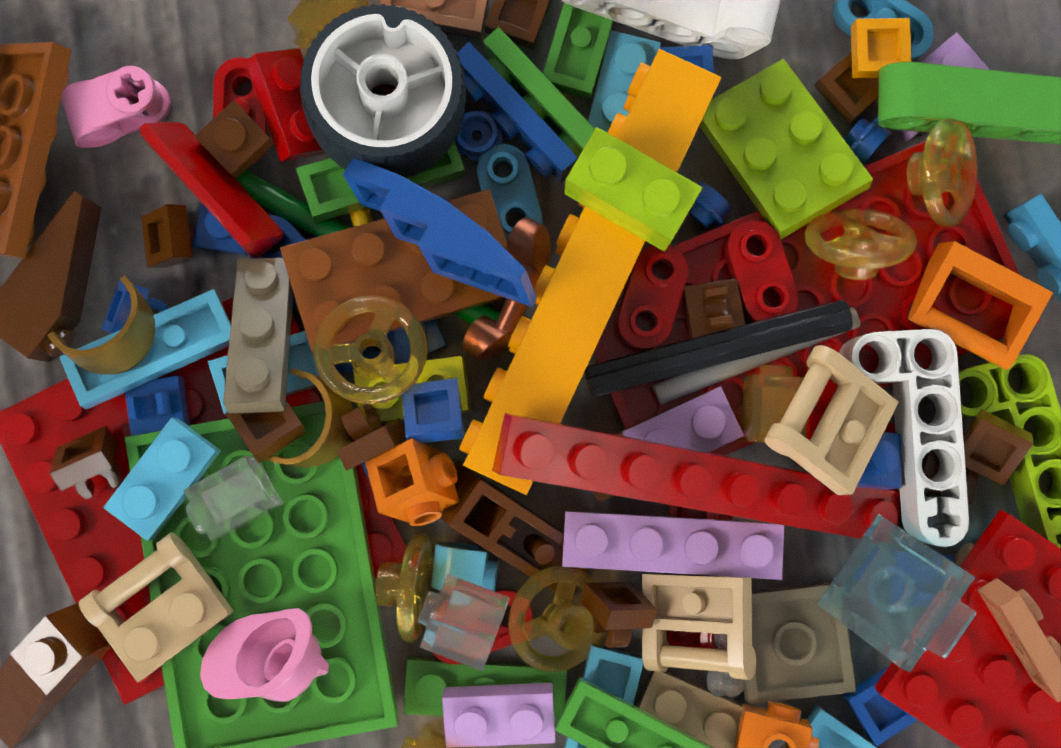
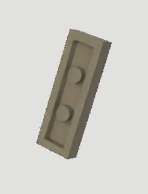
M283 258L238 259L223 399V404L229 414L285 411L294 292Z

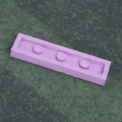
M565 511L562 567L782 580L784 525L765 522Z

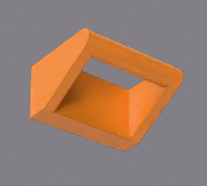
M956 241L943 242L938 244L928 262L909 312L908 320L926 329L940 330L949 335L956 345L1004 370H1008L1017 359L1054 292ZM950 273L1013 305L1002 342L931 307Z

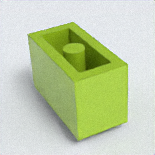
M596 127L566 178L564 194L665 252L703 187Z

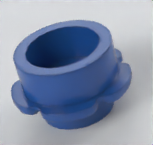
M485 111L464 113L462 125L454 140L460 155L465 154L470 161L478 162L482 154L491 150L494 145L502 144L503 134L497 128L495 121L491 117L492 114ZM474 132H480L482 138L476 141L472 138Z
M863 117L846 135L844 140L860 162L865 165L885 143L892 132L887 128L879 126L878 117L873 122H869Z
M700 181L698 185L703 188L689 210L688 215L705 229L712 223L720 227L725 224L723 218L731 211L732 207L715 189L707 183Z

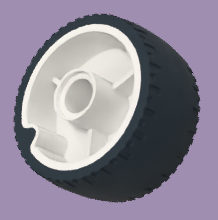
M372 4L366 7L365 5L361 6L358 9L353 8L350 12H344L338 18L332 19L331 23H327L324 29L318 32L317 37L312 40L311 46L308 47L307 54L304 57L300 82L304 114L319 146L340 167L346 170L352 159L362 160L407 179L410 176L414 177L419 173H423L427 168L434 166L451 148L462 125L465 111L466 88L464 73L458 54L452 42L449 41L448 36L442 32L440 27L435 26L433 21L426 19L424 15H419L416 11L408 10L406 7L401 6L400 8L396 7V5L388 6L386 4ZM379 85L397 87L391 94L386 96H379L371 92L374 87Z

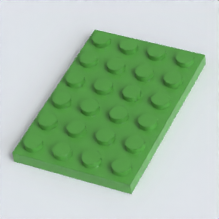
M324 401L291 407L301 421L306 434L273 455H283L286 458L297 457L307 452L316 443L325 424L326 412ZM229 419L190 425V428L220 449L221 452L157 537L151 541H146L141 537L144 559L157 550V542L169 533H175L190 549L234 612L162 665L174 747L284 748L397 727L400 720L356 466L346 471L339 456L328 463L315 467L285 465L266 459L258 464ZM161 431L125 437L130 471ZM170 567L148 584L151 602L182 580L174 568ZM299 608L309 615L313 626L312 634L319 642L322 651L321 656L328 662L329 670L327 674L315 677L309 687L298 697L290 701H272L261 697L221 699L215 698L204 689L200 677L202 659L209 644L225 627L235 620L250 615L278 612L285 609Z

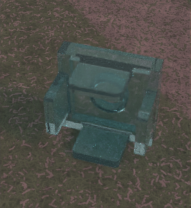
M878 514L817 605L897 666L911 672L926 650L946 658L972 622L976 611L962 603L961 598L975 579V576Z

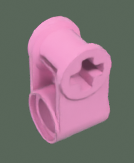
M132 65L121 67L116 71L91 80L72 83L66 86L61 96V103L74 143L77 147L81 148L104 146L118 140L122 136L139 131V127L144 123L162 122L169 115L172 106L168 90L159 82L153 80L151 75L142 68Z

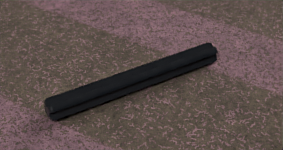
M840 299L588 365L585 369L587 385L592 396L597 397L847 332L853 328L852 313L847 302Z

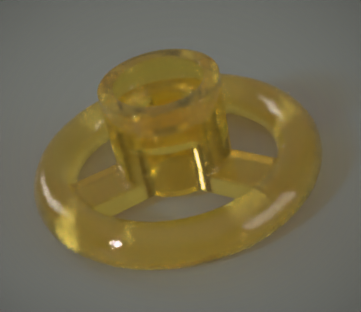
M954 118L942 119L934 126L926 142L924 152L913 153L907 167V183L910 192L913 195H923L929 215L934 222L942 227H953L963 221L972 205L977 183V154L973 137L967 125ZM943 192H951L955 200L953 207L949 211L942 201L941 194Z
M842 209L825 213L812 220L804 234L808 248L816 256L835 264L834 269L839 275L854 280L873 278L878 274L879 268L893 266L905 261L913 254L917 246L916 234L907 223L887 213L868 209ZM864 225L886 230L896 237L877 234L874 230L866 228ZM836 226H843L845 229L844 236L828 242L821 237L824 231Z
M382 296L356 297L337 306L321 323L314 343L315 364L325 384L342 398L360 404L385 403L407 392L420 377L427 358L426 335L419 320L401 303ZM376 312L369 332L360 335L353 343L331 345L336 331L346 320L361 313ZM394 319L403 326L410 341V357L402 373L395 365L394 349L387 338ZM369 346H377L382 350L380 355L374 359L364 358L362 352ZM351 362L354 371L361 378L370 381L383 378L387 384L379 387L354 385L339 374L334 364Z
M423 532L414 534L408 542L402 564L385 561L381 563L376 581L375 596L377 604L380 606L397 607L398 632L400 637L408 643L416 641L423 631L432 590L433 546L430 537Z
M562 566L546 568L529 578L516 594L509 614V635L517 654L531 667L546 672H561L571 669L588 657L591 644H598L601 640L603 633L593 632V616L590 612L572 602L576 586L583 590L586 582H596L583 570ZM557 583L553 603L545 609L543 616L525 622L527 609L536 594L546 586ZM566 616L565 623L560 627L562 619ZM546 635L555 643L570 651L561 655L549 656L534 649L530 641Z

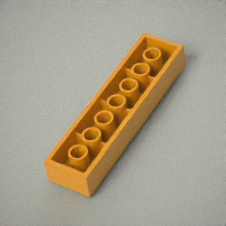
M658 49L651 66L640 63L627 92L629 95L623 107L629 113L625 116L617 112L608 133L671 170L678 172L721 77L664 50ZM579 202L578 206L584 208L580 217L569 214L557 239L556 245L558 246L555 254L561 256L556 268L545 265L534 288L537 296L535 304L538 307L532 320L521 316L511 336L508 347H510L509 351L514 353L515 356L508 371L498 367L487 387L483 398L491 402L492 405L484 422L472 420L459 450L468 454L463 466L524 495H527L533 481L503 476L492 471L504 413L561 423L645 243V240Z

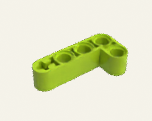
M1022 354L1018 355L1014 364L1008 370H1004L989 361L958 369L959 382L961 380L967 382L972 389L973 395L967 407L961 404L962 417L977 416L982 409L1023 429L1028 418L1034 421L1037 427V436L1033 442L1034 444L1011 474L1009 480L1022 523L1061 548V535L1056 540V535L1061 534V409L1046 364L1036 356ZM1012 367H1015L1022 376L1023 383L1018 393L1008 383V374ZM1044 470H1047L1052 478L1051 489L1046 495L1042 494L1038 483L1039 477ZM1048 507L1059 508L1058 510L1048 509V512H1049V513H1047V508H1048Z

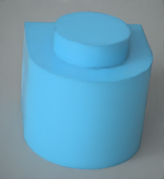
M437 542L435 545L431 587L441 590L440 598L443 600L462 603L472 602L473 595L482 596L484 592L495 593L499 561L490 560L491 552L477 544Z

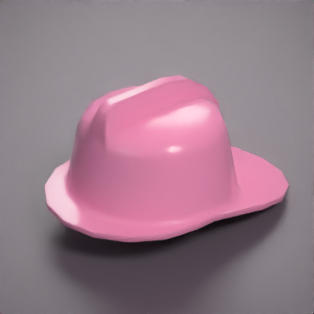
M299 608L285 609L278 612L250 615L235 620L225 627L209 644L202 659L200 677L204 689L215 698L221 699L261 697L272 701H290L298 697L309 687L315 677L325 675L329 670L328 662L321 656L322 651L319 642L312 634L313 626L309 615Z

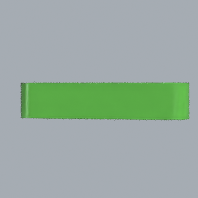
M921 62L888 64L879 69L878 124L880 127L895 130L1061 145V77Z

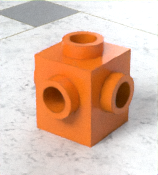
M411 438L365 461L376 506L380 514L408 522L411 526H422L438 520L442 516L441 511L460 503L454 485L458 479L457 471L451 458L445 452Z
M774 701L768 702L767 709L743 703L733 748H769L771 742L775 740L784 741L780 748H819V738L811 736L813 728L808 720L800 718L802 710Z

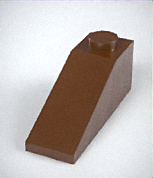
M73 191L27 252L25 259L21 260L0 288V339L28 359L50 362L52 358L63 354L47 335L52 331L55 332L69 347L74 339L72 331L81 320L101 207L76 191Z
M457 461L454 466L458 479L454 485L460 503L441 511L442 516L440 518L452 529L566 600H569L590 568L562 567L564 532Z
M79 603L44 616L9 654L0 669V738L8 748H16L111 648V645L98 627L92 625L84 617Z

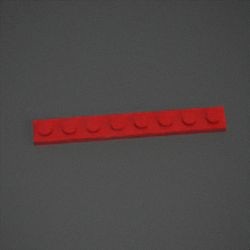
M504 413L492 471L503 476L887 544H894L901 514L900 491L895 489L883 490L856 487L852 495L838 496L809 472Z

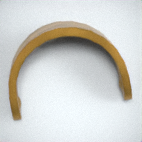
M125 275L120 280L130 293L131 310L125 325L111 340L92 349L78 350L69 348L64 340L53 331L47 335L59 350L79 367L89 372L113 375L128 371L147 356L153 345L155 319L152 309Z
M290 368L289 374L295 375L300 379L310 380L322 394L326 412L324 428L319 439L307 452L293 458H286L283 455H272L266 460L299 467L320 466L339 456L336 450L350 442L352 437L344 427L341 416L352 411L353 407L343 390L331 380Z

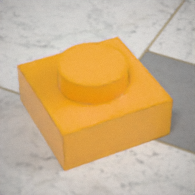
M910 18L856 19L851 25L852 78H879V69L883 66L899 62H912Z

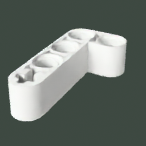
M781 0L561 1L573 7L684 46L713 45V56L734 60L745 58L771 42Z
M933 329L873 332L850 339L843 344L839 353L876 384L892 383L893 398L899 402L894 415L896 433L901 434L902 488L899 489L901 518L904 529L909 536L920 542L942 547L957 544L968 531L969 511L958 357L955 343L949 335L940 330ZM919 342L927 345L931 350L932 362L927 370L922 369L915 362L914 350ZM863 345H869L878 354V367L873 373L867 372L860 365L859 351ZM924 396L930 398L936 408L935 417L928 425L921 420L918 414V404ZM930 450L937 455L940 463L939 471L932 479H928L922 470V459ZM924 489L940 490L941 496H924ZM937 512L941 513V523L933 524L932 528L928 527V517L937 515Z

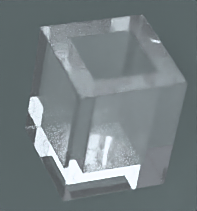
M244 456L183 490L190 502L186 505V512L192 525L200 534L207 533L211 541L225 537L283 505L261 462L258 464L253 456Z
M447 574L440 594L429 591L417 623L427 626L420 648L483 671L510 597Z

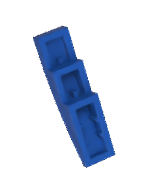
M351 160L343 176L359 203L381 211L396 238L418 245L433 273L533 307L537 296L526 269L488 231L446 200L405 177L362 160Z

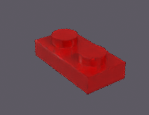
M300 48L255 53L246 60L280 162L325 154L309 128L302 106L300 82L304 58Z

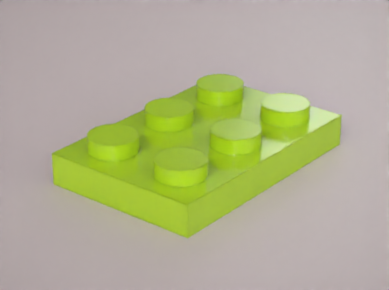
M784 59L711 99L699 125L764 220L777 231L780 239L870 188L873 178Z

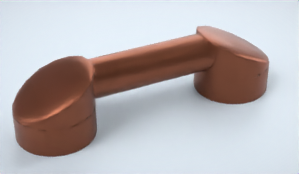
M525 217L512 229L507 240L506 250L517 261L522 263L533 288H535L545 265H549L551 243L546 227L529 217ZM506 299L497 321L486 315L477 318L471 324L464 337L463 351L478 361L490 359L508 347L511 336L521 316L524 315L527 305Z

